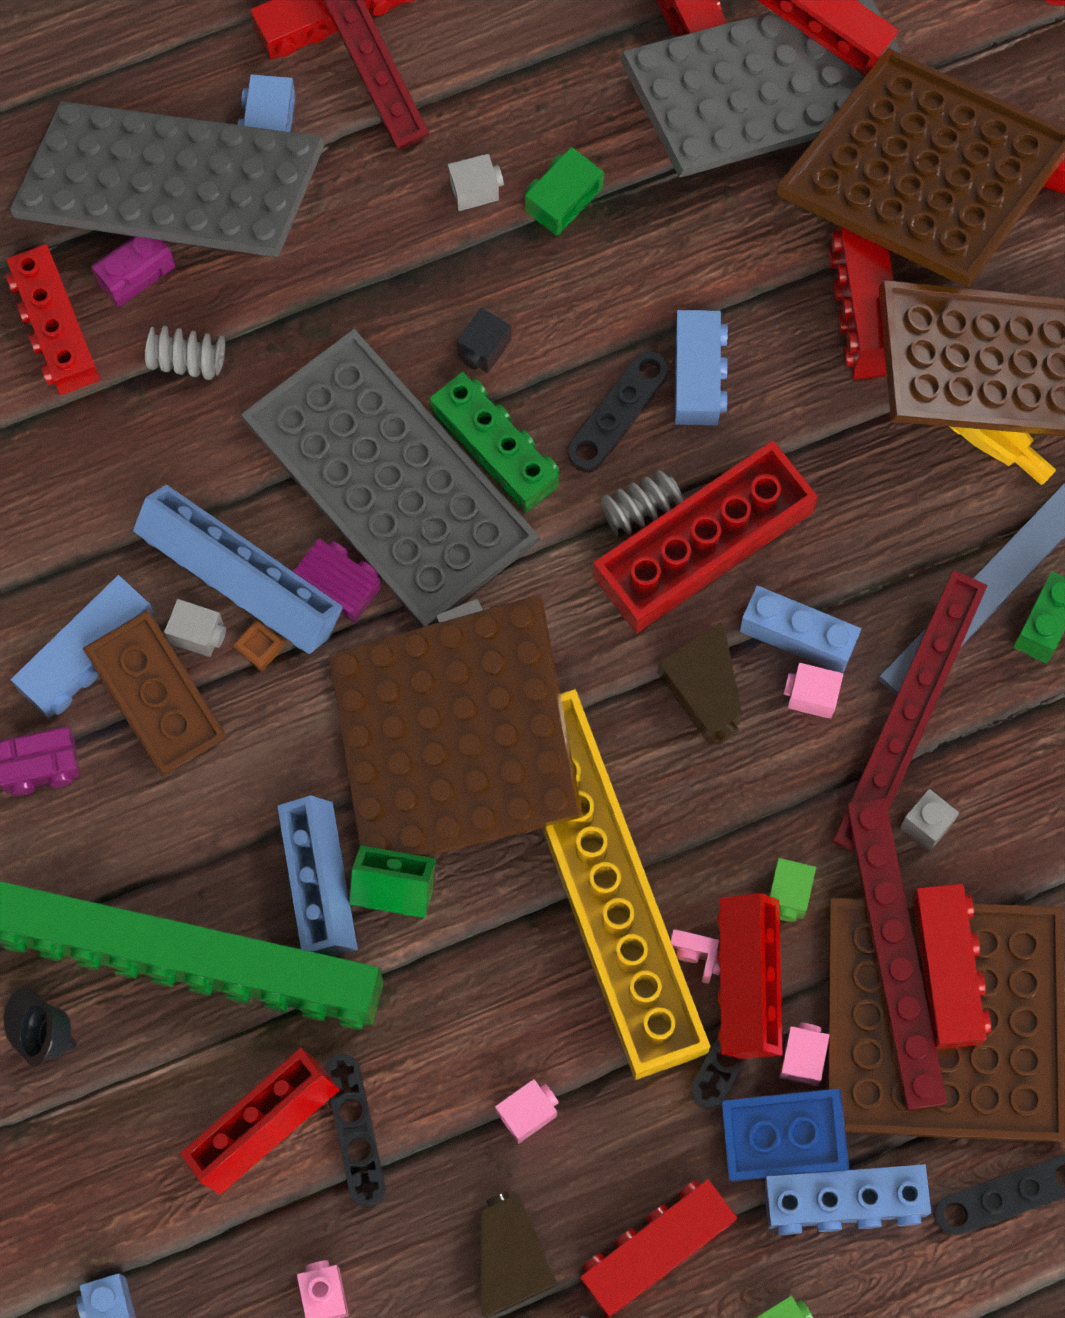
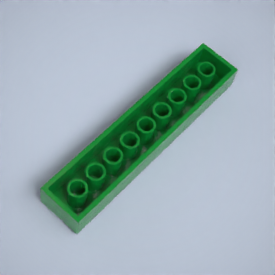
M0 881V942L3 943L2 947L7 950L24 953L26 948L40 951L39 956L54 961H62L63 956L76 959L77 965L89 969L99 970L101 964L114 968L115 974L128 978H136L137 973L151 976L152 982L163 986L174 987L175 982L189 985L188 990L198 994L211 995L212 990L226 993V999L242 1004H249V1000L254 999L265 1002V1008L277 1012L286 1013L289 1007L301 1010L303 1017L312 1020L324 1021L325 1016L340 1019L339 1024L347 1028L362 1030L363 1024L373 1027L384 983L379 967Z

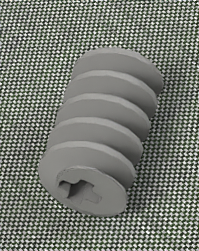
M163 326L159 335H155V329L151 327L146 343L145 363L147 368L155 370L160 364L163 372H170L174 366V371L179 375H183L188 369L191 377H198L202 371L204 379L211 380L215 374L216 376L220 374L224 361L225 339L224 336H219L216 344L212 345L211 337L208 333H205L200 343L197 342L196 331H191L188 339L183 340L182 329L177 328L172 338L169 337L168 326Z
M661 470L654 472L653 481L647 476L641 478L640 487L635 483L628 484L627 493L622 489L615 490L614 500L608 495L601 497L603 513L610 528L617 537L619 528H622L627 535H631L632 522H635L643 529L645 528V516L655 521L658 519L657 510L661 509L665 514L671 510L670 504L674 503L677 506L683 502L680 489L669 472L665 474Z

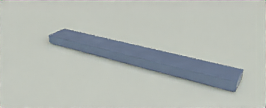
M1065 483L973 578L988 586L961 647L1065 538ZM925 630L878 679L896 696Z

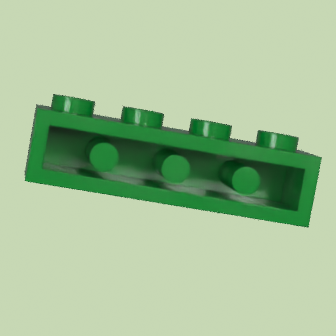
M461 372L429 398L431 413L516 505L527 514L559 487V468L548 455L542 457L534 448L535 443L525 430L521 429L518 431L510 423L511 417L502 405H494L486 397L488 395L487 391L477 379L470 380L464 372Z

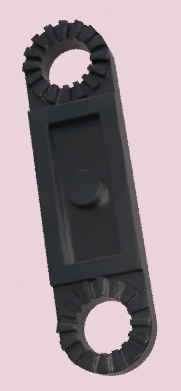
M655 352L639 354L573 438L569 445V461L576 470L593 472L600 465L602 466L607 456L615 449L662 384L665 383L668 365L660 354ZM653 363L654 366L657 365L660 373L654 378H646L639 372L640 367L643 364ZM585 444L587 446L591 445L597 451V455L592 460H582L576 454L578 448L585 446Z
M1065 1155L944 1197L935 1207L934 1219L936 1225L947 1235L959 1236L1064 1199L1065 1187L1057 1182L1055 1171L1058 1166L1065 1165ZM956 1204L964 1209L966 1219L961 1226H951L945 1220L944 1210L948 1205Z

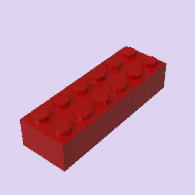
M772 440L593 562V578L637 634L812 514L815 510L818 496Z

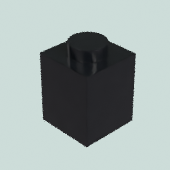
M480 308L457 340L460 360L471 369L477 370L480 368L489 373L512 340L511 325L485 309Z

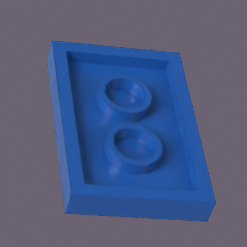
M839 1088L722 1101L729 1181L765 1179L766 1176L850 1170L842 1093Z

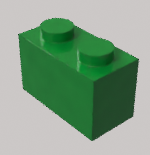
M571 147L563 156L559 154L552 160L548 167V172L540 180L536 178L529 184L524 193L525 212L554 235L558 236L603 189L604 171Z
M1051 571L1013 647L1045 664L1050 660L1065 631V577Z
M360 845L352 868L350 905L425 918L433 895L436 859Z

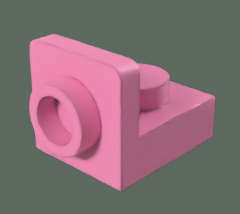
M673 930L671 943L677 959L689 963H698L699 959L706 960L701 982L709 984L712 974H720L717 961L719 940Z

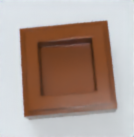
M257 618L232 646L235 651L262 672L286 646V643Z

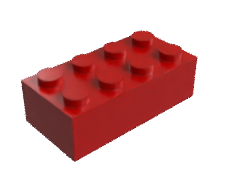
M837 225L836 231L831 232L832 247H828L827 256L829 268L836 271L837 280H833L835 302L840 301L842 312L838 313L839 333L846 334L847 345L843 346L845 367H851L853 379L887 376L879 286L884 280L894 281L889 250Z

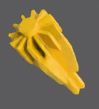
M950 427L958 435L961 434L973 446L1007 466L1015 462L1041 486L1056 471L1051 464L1029 446L1034 441L1029 433Z

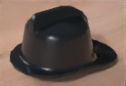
M29 988L18 989L11 995L4 1014V1028L11 1045L32 1067L40 1066L45 1060L57 1059L66 1050L75 1049L77 1042L71 1035L70 1018L66 1012L47 1004L36 992Z

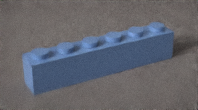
M168 485L161 487L145 498L133 532L145 539L149 545L165 553L178 565L188 569L208 586L221 592L237 606L244 608L261 620L264 625L274 629L291 641L297 648L304 650L308 654L329 640L343 609L342 605Z

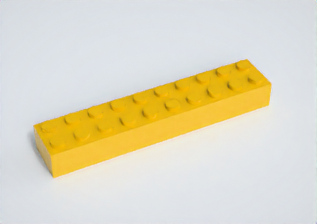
M576 689L560 695L583 817L546 826L542 830L634 1080H638L708 1055L710 1044Z

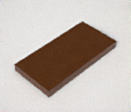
M149 610L144 611L83 647L84 653L161 777L166 776L227 739L226 734Z

